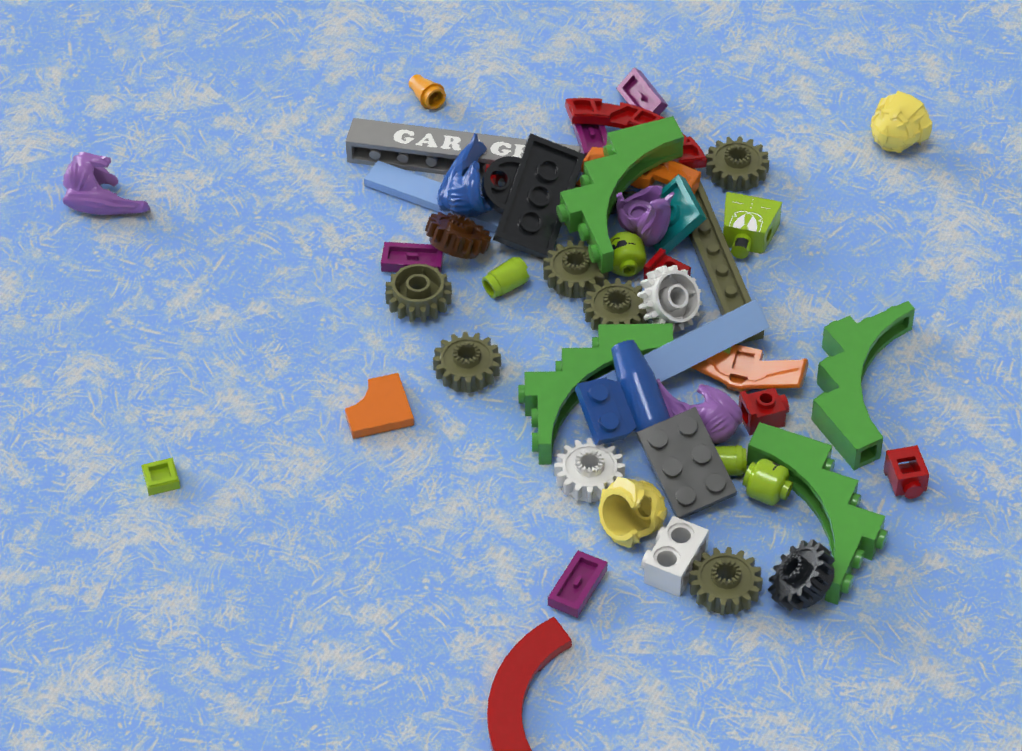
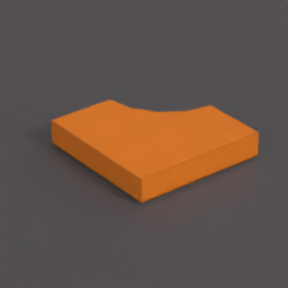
M398 373L368 379V390L365 397L356 405L345 408V416L353 439L414 425V417Z

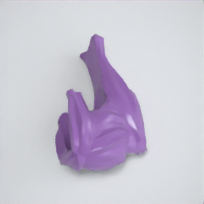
M80 152L73 157V161L68 165L63 178V186L67 189L63 198V204L76 211L96 215L136 214L150 211L146 201L124 199L117 196V193L103 189L100 186L102 184H110L114 187L119 182L115 175L110 174L104 168H108L111 163L109 157L87 152Z
M662 185L648 186L625 200L622 192L616 195V208L620 226L626 231L641 237L646 247H651L660 242L669 226L671 216L670 204L675 193L671 192L665 198H661Z
M656 379L670 417L696 407L713 444L728 441L742 423L741 408L725 392L709 385L700 384L697 392L704 396L705 401L701 404L688 405L672 396L663 386L660 379Z

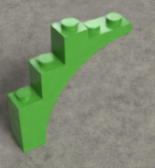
M674 116L608 132L607 145L603 147L604 157L584 162V172L580 176L581 187L560 192V205L556 206L559 221L561 223L565 222L569 233L578 231L581 240L587 242L590 260L592 263H597L601 274L613 271L614 250L608 235L607 225L609 216L617 201L616 195L620 192L623 194L630 184L647 171L683 155L684 136Z
M909 301L897 306H891L886 311L864 318L859 323H856L851 316H847L841 320L833 321L824 327L822 349L829 357L819 362L817 384L824 393L813 399L811 420L853 470L881 457L883 436L868 414L863 401L861 382L868 366L876 355L894 339L912 330L915 308Z
M673 323L598 324V337H592V348H562L561 361H555V371L524 372L525 385H518L519 404L525 403V416H531L532 427H538V433H532V452H538L539 465L552 463L553 445L560 426L570 411L579 403L575 392L577 384L595 380L615 370L611 349L620 342L634 340L642 354L645 355L674 340Z
M759 422L748 444L747 466L752 462L757 463L760 459L764 458L788 468L790 474L789 481L793 482L792 490L808 504L819 519L828 538L830 551L832 552L831 556L835 559L832 563L835 570L832 584L825 595V601L838 605L842 594H848L854 580V575L851 574L853 569L859 570L864 558L872 560L877 548L883 549L888 536V531L884 530L885 516L859 508L861 495L857 494L859 480L833 472L835 460L831 459L832 445Z

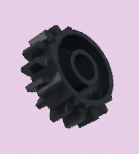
M813 539L809 543L802 540L799 548L791 546L790 554L787 556L782 554L780 556L781 564L773 567L776 574L769 577L768 581L773 584L768 588V592L772 594L771 598L789 611L794 607L801 610L817 603L827 593L834 578L835 569L832 563L835 559L830 555L832 552Z

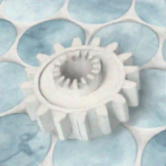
M664 265L646 274L648 279L640 282L644 291L637 293V296L643 298L644 303L638 306L639 309H646L647 311L644 320L652 318V324L673 323V333L693 325L692 319L700 315L698 309L702 305V301H700L701 289H698L695 282L696 279L687 274L688 270L679 271L677 265L670 267Z
M592 438L587 439V444H582L579 440H575L574 448L565 445L564 454H557V463H554L556 485L558 487L563 486V494H569L576 501L580 500L588 503L599 501L602 489H607L617 477H625L623 455L616 454V447L614 445L605 448V444L595 446Z

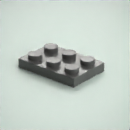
M696 407L637 432V438L675 517L680 519L686 518L737 495L735 486Z

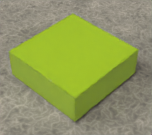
M173 457L141 465L149 496L180 489Z

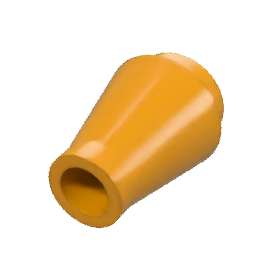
M419 74L410 78L409 88L413 90L424 108L437 109L443 105L446 94L442 85Z

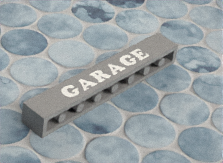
M353 118L345 141L347 162L374 166L379 160L404 170L446 175L460 152L471 142L474 133ZM475 133L478 136V140L483 142L487 148L486 152L477 161L480 165V179L483 178L486 164H491L495 160L506 156L521 158L527 139ZM560 144L577 152L581 151V146Z

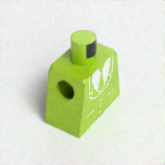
M726 192L723 235L734 257L744 259L748 257L749 252L759 254L765 252L780 225L782 202Z

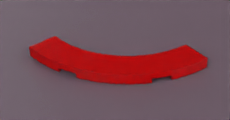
M568 98L565 101V108L572 124H598L624 129L664 118L652 111L620 102L619 106L602 103L603 99ZM683 134V155L673 161L691 168L706 167L707 158L702 149L690 136L686 137Z
M555 617L541 623L527 633L512 648L497 670L491 686L487 709L488 734L492 751H532L526 739L522 722L524 701L530 688V683L535 674L541 671L553 658L572 647L571 638Z

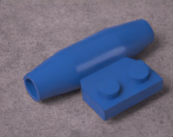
M634 340L620 342L611 349L617 381L605 377L578 383L575 387V392L595 446L624 440L633 431L637 434L638 431L670 418L655 375Z

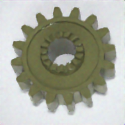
M739 136L737 141H733L730 137H727L726 143L718 140L716 141V147L710 146L708 154H706V175L712 176L711 182L716 183L723 189L736 192L749 190L757 187L760 180L765 181L766 173L769 171L768 152H762L763 145L761 144L753 146V139L743 142L742 137Z
M569 240L566 247L558 243L556 244V251L548 250V258L543 259V278L548 280V287L553 288L557 294L569 298L586 297L587 291L593 292L594 284L602 287L604 286V280L609 278V272L601 274L597 263L591 262L588 247L584 246V241L582 240L579 241L578 245H573V242Z
M427 264L408 265L400 268L396 274H391V282H386V304H389L391 313L398 311L399 319L405 316H409L410 322H414L416 318L426 322L427 316L437 319L438 311L445 313L447 311V304L452 302L451 282L447 281V275L441 274L437 267L434 268Z
M616 278L615 283L612 284L605 279L604 286L602 287L594 284L593 292L587 291L586 300L583 302L585 321L591 322V329L597 331L598 324H647L648 320H644V316L647 313L646 309H639L638 307L644 303L643 298L637 296V293L642 291V286L639 285L633 288L631 280L621 284L620 278Z
M463 332L461 338L452 334L450 342L441 340V348H435L433 370L436 371V379H442L444 387L448 386L456 392L471 393L478 390L481 391L488 384L492 385L494 383L493 376L500 375L501 354L498 353V345H491V338L489 337L480 340V333L469 337L467 332Z
M727 547L725 553H720L717 548H713L712 556L703 552L701 554V562L694 560L692 571L689 573L690 594L697 595L696 603L705 606L708 612L713 611L720 613V615L734 613L736 615L743 609L749 610L751 601L757 602L759 600V591H762L763 582L761 567H754L755 559L753 557L745 560L744 551L742 550L735 555L732 554L731 547Z

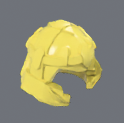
M897 91L894 95L880 99L875 114L872 116L870 127L874 142H877L883 150L902 153L903 150L912 146L915 142L921 145V142L929 139L932 131V121L929 118L924 103L910 94Z
M617 477L607 489H602L598 507L600 523L613 542L631 548L637 543L641 544L640 538L652 534L663 526L667 516V508L664 502L665 497L661 495L660 491L653 484L647 481Z

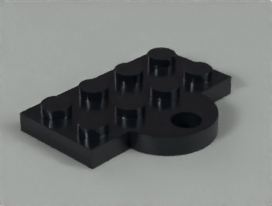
M530 133L521 158L506 156L492 162L483 175L481 190L487 204L501 214L493 240L541 259L548 258V250L554 249L562 225L556 211V206L560 205V192L575 187L585 154ZM500 175L504 179L505 185L502 187L492 184L490 176Z

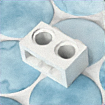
M672 516L666 527L662 526L659 529L655 540L656 545L653 550L648 549L644 554L641 568L644 569V583L680 597L689 583V573L692 571L694 560L701 562V554L703 552L706 553L708 550L709 530Z

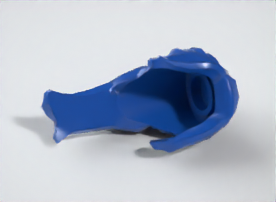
M475 133L471 142L460 152L449 168L437 196L441 211H452L453 214L465 216V218H474L492 210L480 194V165L477 162L479 157L486 152L487 148L483 142L478 140V136Z

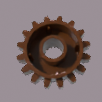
M438 212V214L432 213L425 228L426 235L430 237L429 241L435 248L448 255L463 259H474L479 253L485 254L492 238L489 236V231L483 230L484 227L482 225H476L469 218L465 220V216H457L448 213V215Z

